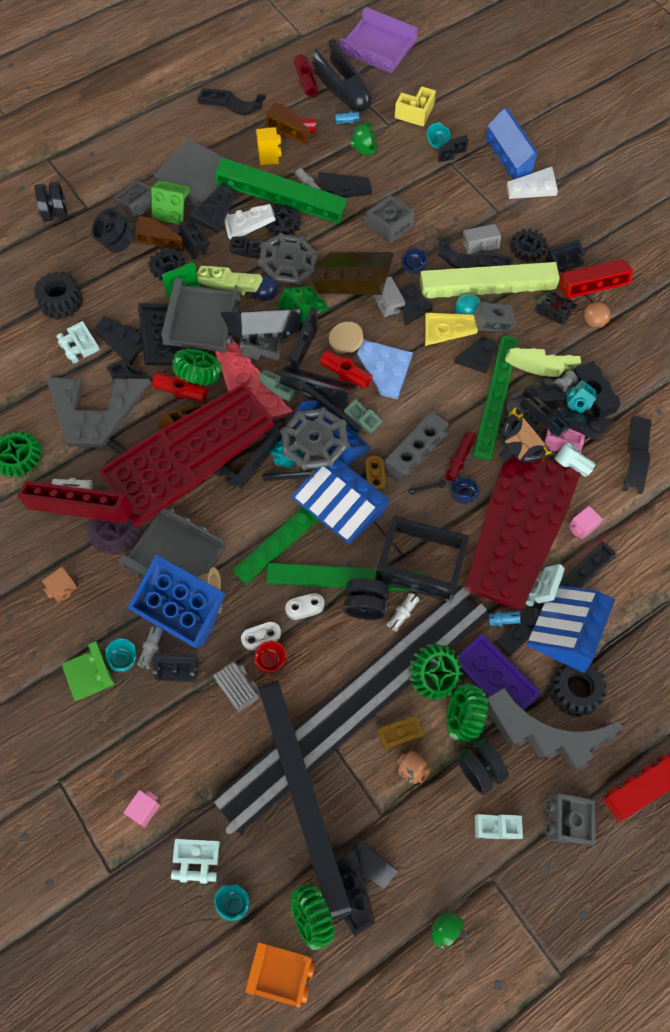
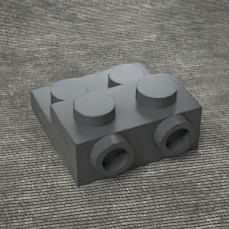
M135 181L112 197L115 204L124 208L126 214L135 218L142 215L147 208L152 207L151 186Z
M265 333V337H254V334H250V338H240L239 350L242 351L241 355L255 360H259L262 355L268 359L278 361L281 334L279 336H269V333Z
M559 793L548 795V799L545 801L548 821L544 826L548 840L595 846V800Z

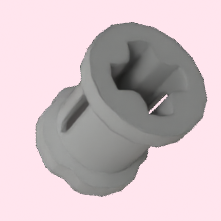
M568 370L562 378L556 379L554 383L564 392H567L568 388L576 385L579 380L573 371Z

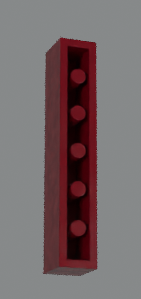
M25 481L17 495L28 510L126 524L133 510V506L128 498L122 493Z

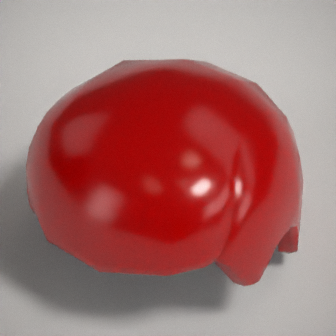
M273 640L263 642L257 648L254 655L256 667L262 672L269 674L279 671L286 661L285 648L279 642Z

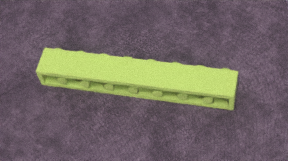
M556 262L421 271L420 289L421 294L425 298L430 299L435 297L461 296L466 293L484 295L539 290L549 291L557 288L560 277Z

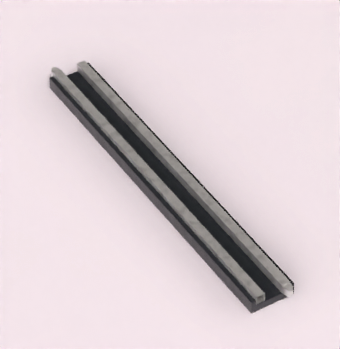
M462 585L458 587L452 602L443 600L294 728L308 775L413 683L409 679L413 673H410L408 669L413 668L410 661L416 660L414 654H420L419 648H426L428 644L434 645L437 643L452 649L488 617L487 609L482 604L478 605L469 596L470 591L465 590V587ZM276 745L212 799L230 822L226 828L227 834L237 831L241 835L290 792Z

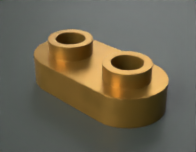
M370 456L365 462L366 481L379 491H382L386 484L384 461L379 456Z

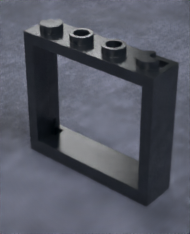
M273 426L264 433L268 438L238 475L224 466H221L214 474L218 477L224 476L228 484L242 489L271 454L270 451L282 440L280 430Z
M394 516L376 570L375 580L452 602L469 536L404 517ZM395 532L458 548L459 553L451 583L385 565Z

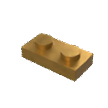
M417 715L377 729L384 751L424 737Z

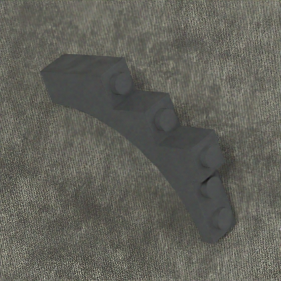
M504 688L486 698L488 700L486 705L488 707L487 712L508 746L515 744L518 747L529 741L539 758L546 756L549 759L560 753L569 769L578 768L580 771L589 766L590 763L588 761L594 758L591 752L599 749L602 746L601 742L605 739L610 741L618 736L617 732L623 729L619 721L608 723L592 731L572 732L556 729L528 715L513 701Z

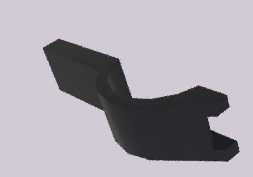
M203 88L197 100L199 104L224 106L236 114L249 115L261 109L262 103L267 97L266 94H258L254 101L245 102L234 96L231 91Z
M440 240L439 243L441 251L439 250L438 256L457 269L513 265V258L484 250H479L473 254H461L451 248L450 242Z
M633 416L631 419L628 444L630 462L623 491H627L629 487L638 488V494H642L644 491L650 463L648 449L652 419Z

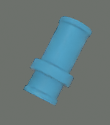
M349 111V113L335 114L336 125L359 122V112L353 113Z
M520 611L489 613L490 626L498 625V627H503V625L521 624Z

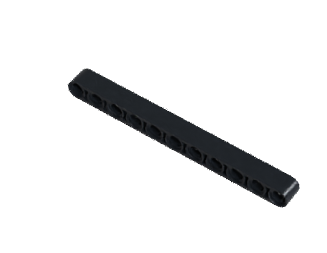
M276 680L258 686V690L322 897L325 899L332 915V921L352 914V910L279 681Z

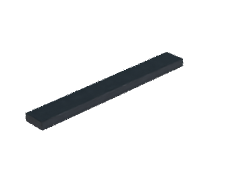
M602 541L561 579L559 585L583 588L617 553ZM545 602L536 603L521 617V624H513L496 640L495 643L509 657L530 638Z

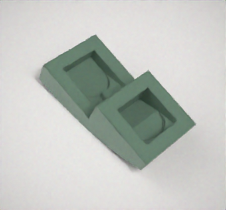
M266 370L259 374L258 378L277 396L287 401L294 396L295 389L279 383L281 376Z
M356 399L343 411V413L361 426L362 430L369 434H372L383 423L371 409L368 411Z

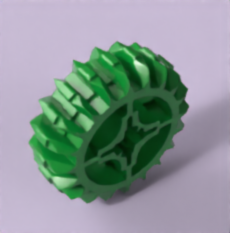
M181 349L177 351L172 362L175 375L179 376L181 380L193 383V385H213L221 374L222 366L218 358L208 354L207 351H201V349Z
M13 430L12 434L6 431V436H0L1 475H7L10 479L15 476L19 479L21 474L26 477V472L33 473V467L38 468L37 462H41L42 450L36 437L22 430L19 433Z
M437 643L434 645L428 644L426 648H419L420 654H414L416 660L410 661L413 668L408 669L410 673H413L409 677L410 681L414 682L412 687L417 689L419 695H423L427 699H445L446 695H452L451 689H458L456 683L462 682L458 677L464 674L462 671H459V668L463 666L458 662L460 657L454 655L455 651ZM442 658L446 662L447 669L444 667V661H442ZM435 670H440V671H441V672H436V674H435V673H434V674H433V673H430V672H435ZM424 675H427L428 677V683H430L429 686L425 681Z
M464 684L463 686L459 685L458 689L454 690V694L451 695V700L448 702L447 715L445 717L447 719L445 724L448 727L447 733L450 734L451 738L464 743L474 742L475 738L479 737V733L483 732V725H486L485 719L488 717L486 715L488 700L485 699L486 693L483 692V689L474 685Z
M310 883L296 887L291 892L289 901L295 926L308 947L312 950L322 949L334 940V922L332 921L329 907L316 886Z

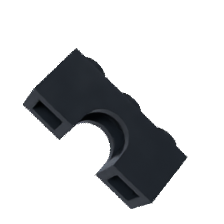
M594 361L576 367L574 373L578 377V383L583 380L596 390V400L590 408L594 416L604 418L616 413L621 404L620 399L615 395L610 383L602 375L600 367H597Z

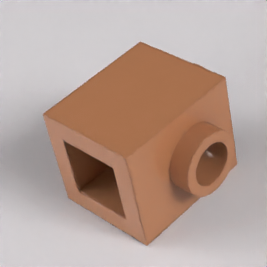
M62 567L42 581L46 586L43 589L50 599L54 597L57 602L68 598L71 592L77 589L73 580Z

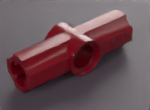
M303 54L297 55L294 59V65L299 76V83L303 87L305 95L309 96V98L314 97L318 93V87L313 76V69L309 65L306 56H303Z

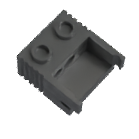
M389 195L367 211V217L364 216V225L391 243L414 226V210H411V208L402 204L401 201Z

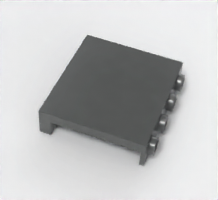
M188 139L155 173L154 181L155 183L160 180L190 186V193L184 199V202L197 208L220 186L215 184V171L221 158L225 157Z
M175 277L162 330L163 344L227 353L228 346L232 344V335L221 316V312L238 311L236 305L237 303L240 304L241 293H238V285H235L234 292L185 286L183 285L182 278Z
M166 507L158 513L129 555L123 554L119 562L122 568L143 579L157 554L198 577L209 573L226 547L224 539L220 535L215 533L213 535L207 532L208 530L202 525L198 524L196 526L191 523L189 518L185 516L180 517L174 510Z

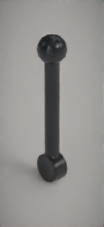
M440 480L439 483L428 486L411 487L408 492L413 495L415 492L435 487L444 488L446 482Z

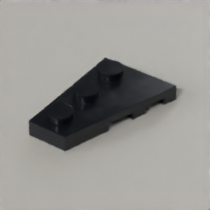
M318 172L322 191L343 198L372 195L370 181L367 177Z
M310 308L294 351L290 353L289 361H291V367L299 369L318 331V309Z
M105 316L94 328L95 333L107 345H110L130 366L143 350L141 333Z

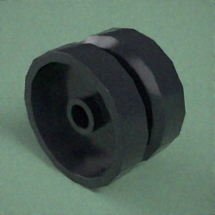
M50 182L49 192L44 183L35 184V196L43 222L53 221L54 213L59 220L67 219V205L60 182Z
M113 207L107 208L94 220L91 235L94 240L102 244L109 251L119 253L125 250L132 242L135 235V225Z
M356 578L349 580L346 584L345 595L347 598L344 599L343 612L350 617L362 620L384 619L387 616L388 604L386 601L389 598L390 587L374 579Z
M479 738L473 742L471 750L464 748L456 754V760L463 774L481 795H485L493 789V782L500 784L509 778L508 770L493 746L484 738Z

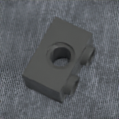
M481 302L473 312L478 330L508 333L516 324L511 305Z

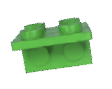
M158 180L151 187L152 218L180 225V222H184V199L190 193V186Z
M96 641L88 644L90 652L62 664L75 701L115 685L103 652Z

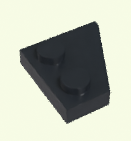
M413 284L400 290L405 301V305L401 307L405 326L432 311L433 306Z
M481 337L456 356L454 363L487 373L498 342Z
M123 359L107 366L113 381L115 379H150L151 383L153 382L151 376L144 375L138 368L130 366Z
M548 376L529 386L522 393L526 398L536 396L547 405H555L556 402L560 401L567 404V393Z

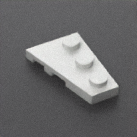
M552 167L508 181L506 186L509 199L557 196L558 193Z
M268 204L253 207L250 211L243 212L238 210L235 214L230 215L227 213L224 222L228 238L231 240L232 237H242L276 219L271 205Z

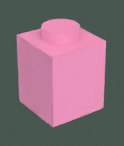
M588 506L572 519L569 528L575 536L583 540L598 528L603 519Z
M139 790L123 813L145 828L160 807L156 802L158 797L148 790L145 794Z

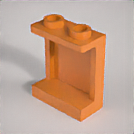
M258 943L245 993L262 996L300 1008L301 1003L306 1004L309 988L305 986L307 978H312L315 963H311L312 957Z

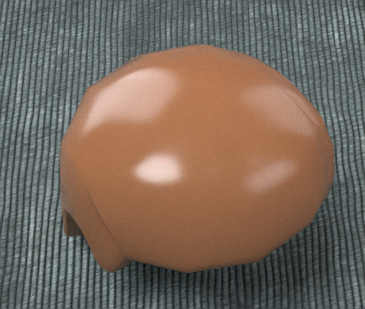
M591 303L584 310V321L591 327L603 328L610 321V309L604 303Z

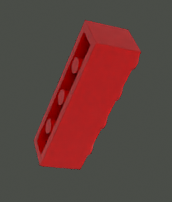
M624 259L560 273L559 289L569 299L630 285L633 269Z
M669 753L658 758L660 763L656 766H653L651 763L641 769L643 774L639 777L633 774L624 780L625 786L619 789L616 785L606 792L609 796L604 798L603 801L618 823L670 790Z

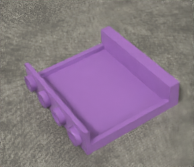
M365 7L362 19L346 39H339V48L345 55L392 73L416 42L418 28Z

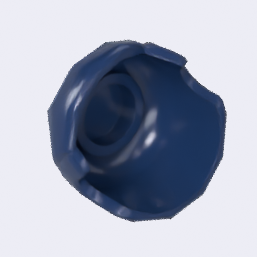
M415 247L412 250L406 251L402 256L401 264L408 273L417 274L426 268L428 256L424 249L419 250Z
M261 276L263 280L257 292H251L254 299L259 298L263 302L272 300L277 295L278 284L269 276Z
M459 477L455 482H450V494L456 502L468 504L478 497L479 486L471 478Z

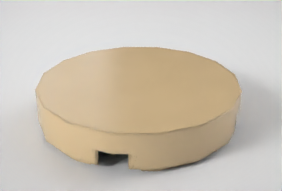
M343 322L336 325L329 334L331 348L340 354L356 351L364 340L362 328L354 322Z

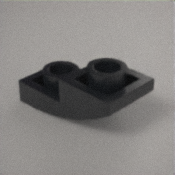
M467 135L455 138L439 148L438 163L453 160L454 154L466 152L468 146Z
M232 237L229 251L240 256L259 259L260 244L266 241H249L248 237Z
M361 839L353 850L357 849L362 872L381 888L385 889L398 871L393 865L382 858L375 849Z

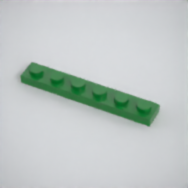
M304 507L301 508L232 570L233 573L247 586L268 567V563H272L319 519Z

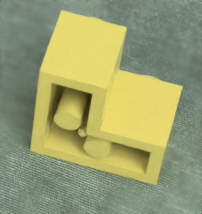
M421 86L416 97L401 93L396 102L395 118L424 127L434 107L436 91Z

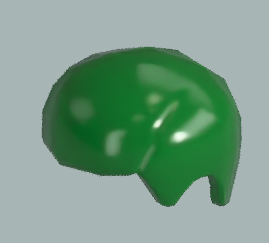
M451 912L441 914L435 919L431 928L433 943L441 949H444L441 944L446 946L452 945L464 926V920Z

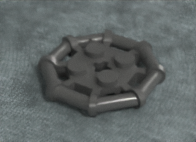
M281 232L272 239L260 244L261 250L259 261L257 262L258 267L262 268L274 281L298 286L299 283L314 275L319 253L309 245L305 237L285 235ZM278 242L280 243V246H278V247H276V246L274 247V246H273V245L277 244ZM267 252L272 253V257H267ZM310 258V264L305 263V260ZM272 264L274 266L275 272L271 269L269 265ZM302 269L306 271L298 276ZM281 273L292 274V277L283 276Z
M325 407L307 411L298 410L297 414L280 431L283 442V456L300 465L303 470L325 466L332 467L333 463L350 445L347 440L346 421L344 419L341 420ZM318 417L315 421L306 420V418ZM326 418L327 420H329V421L332 422L333 424H332V425L328 424L327 422L324 421V419ZM299 422H301L300 426L296 430L293 429ZM339 430L340 439L334 438L333 431ZM319 435L318 440L312 441L310 436ZM290 436L295 437V444L290 445ZM333 445H334V446H337V448H336V449L333 451V453L329 456L328 450H329ZM299 450L304 453V459L294 452ZM321 455L324 457V459L310 461L311 457L318 458Z

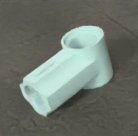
M568 442L555 456L558 463L564 467H571L575 471L581 472V475L584 477L588 476L595 466L593 461L582 455L574 445Z

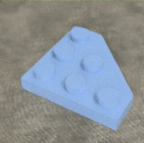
M363 340L357 352L358 360L362 362L365 371L373 375L371 381L377 386L380 395L398 400L413 353Z

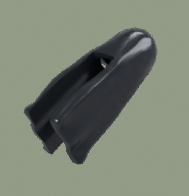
M329 40V47L331 48L330 62L346 79L344 82L337 76L320 52L315 49L312 52V64L315 66V74L324 85L351 109L358 112L368 109L372 102L371 92L351 62L338 47L336 40Z

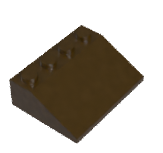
M329 252L316 266L312 282L318 294L382 295L394 254L393 252Z

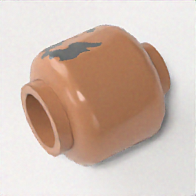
M415 751L402 754L397 762L399 765L398 773L412 784L424 782L430 773L429 762Z

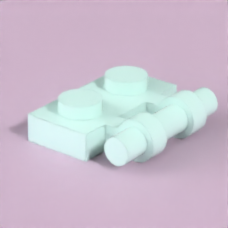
M83 321L67 328L68 335L64 336L62 333L57 335L60 347L64 348L66 351L65 355L72 363L79 361L77 354L81 353L85 358L100 350ZM74 342L76 346L71 348L70 343Z
M561 564L545 567L543 572H539L526 600V605L533 606L535 601L542 603L555 599L565 569Z
M175 839L172 862L181 863V870H172L171 879L186 883L188 880L200 881V883L207 884L208 881L216 882L217 872H209V865H218L220 842ZM189 864H200L201 871H189Z

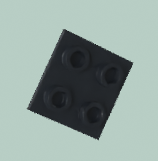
M546 291L537 301L534 310L537 311V314L544 317L547 313L546 318L549 317L552 311L551 320L555 317V322L566 325L568 317L578 304H575L571 299H564L558 296L553 291Z

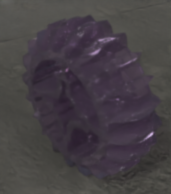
M128 518L126 524L90 519L91 524L87 525L89 530L87 535L90 543L94 545L96 550L100 549L103 554L107 551L109 555H112L116 551L119 555L121 549L127 552V546L133 547L132 541H138L136 535L140 534V526L136 528L130 518ZM111 525L113 528H116L117 534H115L114 530L112 531Z

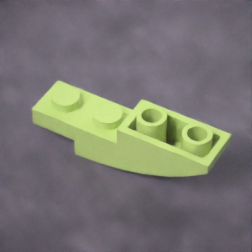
M200 266L197 271L199 283L212 289L234 292L235 285H238V293H241V296H244L246 292H257L263 280L260 274L233 273L228 267Z
M513 348L508 351L505 357L506 362L526 372L558 378L562 372H567L568 370L574 372V369L581 363L580 356L545 355V349Z

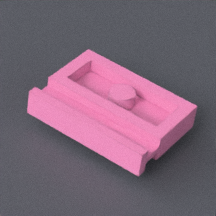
M548 428L545 443H548L546 449L559 452L568 442L574 445L581 453L585 435L569 428L565 434L557 437Z

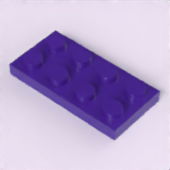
M483 634L458 655L460 657L458 662L463 665L459 670L476 687L483 689L486 697L504 688L513 701L525 710L541 694Z

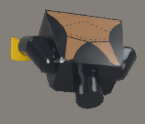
M514 408L509 413L501 433L503 439L500 442L505 448L498 454L499 458L504 463L511 457L516 461L528 463L539 461L544 456L552 453V450H546L548 443H545L524 417L521 418L523 413L517 415L515 412L517 408Z

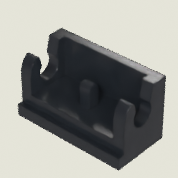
M193 220L180 222L179 236L183 238L184 246L191 258L197 259L198 252L201 250L204 256L207 253V247L210 242L199 224Z
M580 240L549 248L545 260L547 263L556 262L558 272L583 265L584 259L582 256L586 254L580 244Z
M154 654L153 674H155L154 679L156 681L196 682L198 667L196 655Z

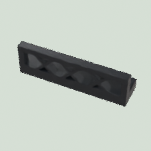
M290 366L284 367L280 372L281 378L279 383L295 389V393L313 398L302 389V386L307 383L332 404L342 407L347 406L349 395L354 385Z

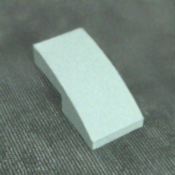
M475 815V838L523 839L522 816Z

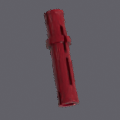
M467 431L454 458L450 460V467L444 476L446 480L455 482L460 470L464 468L465 459L476 439V435L473 432Z

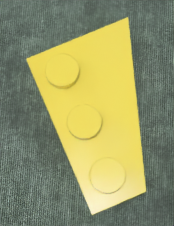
M426 313L425 346L478 332L474 315Z

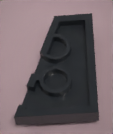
M222 183L204 202L189 214L188 218L218 234L237 191Z
M556 406L552 410L570 429L596 441L602 438L613 423L612 420L579 413L564 407Z
M357 849L336 862L352 910V914L343 918L354 936L375 923Z

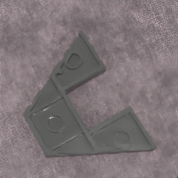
M47 378L65 441L69 446L104 447L109 441L110 436L117 431L118 424L123 418L126 419L132 411L134 404L141 399L140 395L146 387L152 384L150 379H115L108 411L77 410L83 386L81 378Z

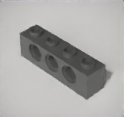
M431 411L388 456L384 463L385 470L400 482L405 477L409 478L416 465L420 466L424 462L425 456L435 450L437 443L447 437L449 423Z

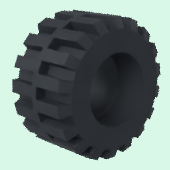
M65 272L48 273L46 277L40 278L41 281H37V286L34 287V295L44 315H48L51 319L55 317L56 320H60V318L67 319V316L71 317L74 315V312L77 313L79 311L78 308L82 306L83 298L76 279L72 278L70 274L66 275Z
M591 663L585 673L566 664H563L551 680L550 691L553 692L550 696L551 699H556L554 703L556 707L559 705L562 707L560 711L564 713L567 710L569 711L568 715L573 716L577 714V717H580L584 714H590L604 701V696L607 694V690L604 688L607 686V682L602 680L605 676L603 673H598L599 668L597 666L593 668ZM578 679L582 681L587 687L588 697L580 698L575 696L568 687V680Z

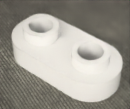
M317 593L291 599L285 606L286 614L293 620L317 615L324 609V599ZM313 600L318 601V604L312 605L311 602ZM297 605L299 609L293 610L292 607Z
M267 622L249 628L242 633V645L248 650H255L263 642L270 640L277 642L281 637V630L279 625L274 622ZM270 631L275 633L271 637L267 635ZM254 638L255 642L249 643L248 640Z

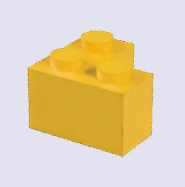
M276 127L257 129L260 165L279 164V157H282L281 146L278 147V145H281L280 134H277Z

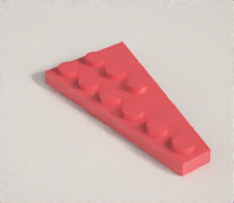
M233 339L231 346H228L227 353L215 351L218 361L221 362V372L228 392L241 384H246L273 420L293 415L292 409L283 402V399L270 391L258 378L260 371L252 365L249 358L241 355L242 352Z

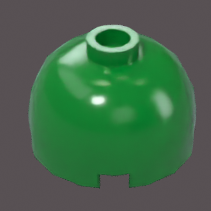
M370 121L359 124L353 131V138H350L352 148L355 147L356 151L363 156L377 154L374 148L377 149L375 133L370 130L372 126Z

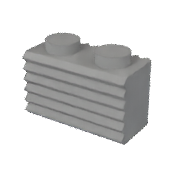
M232 662L215 674L214 678L239 713L259 698L257 694L259 690L253 680L249 682L245 677L247 672L241 664L237 666L235 662Z

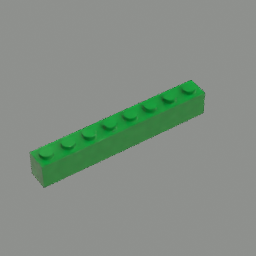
M221 158L215 171V184L221 185L223 183L236 191L282 206L285 204L288 208L292 206L294 210L297 209L300 212L340 224L347 199L225 158Z

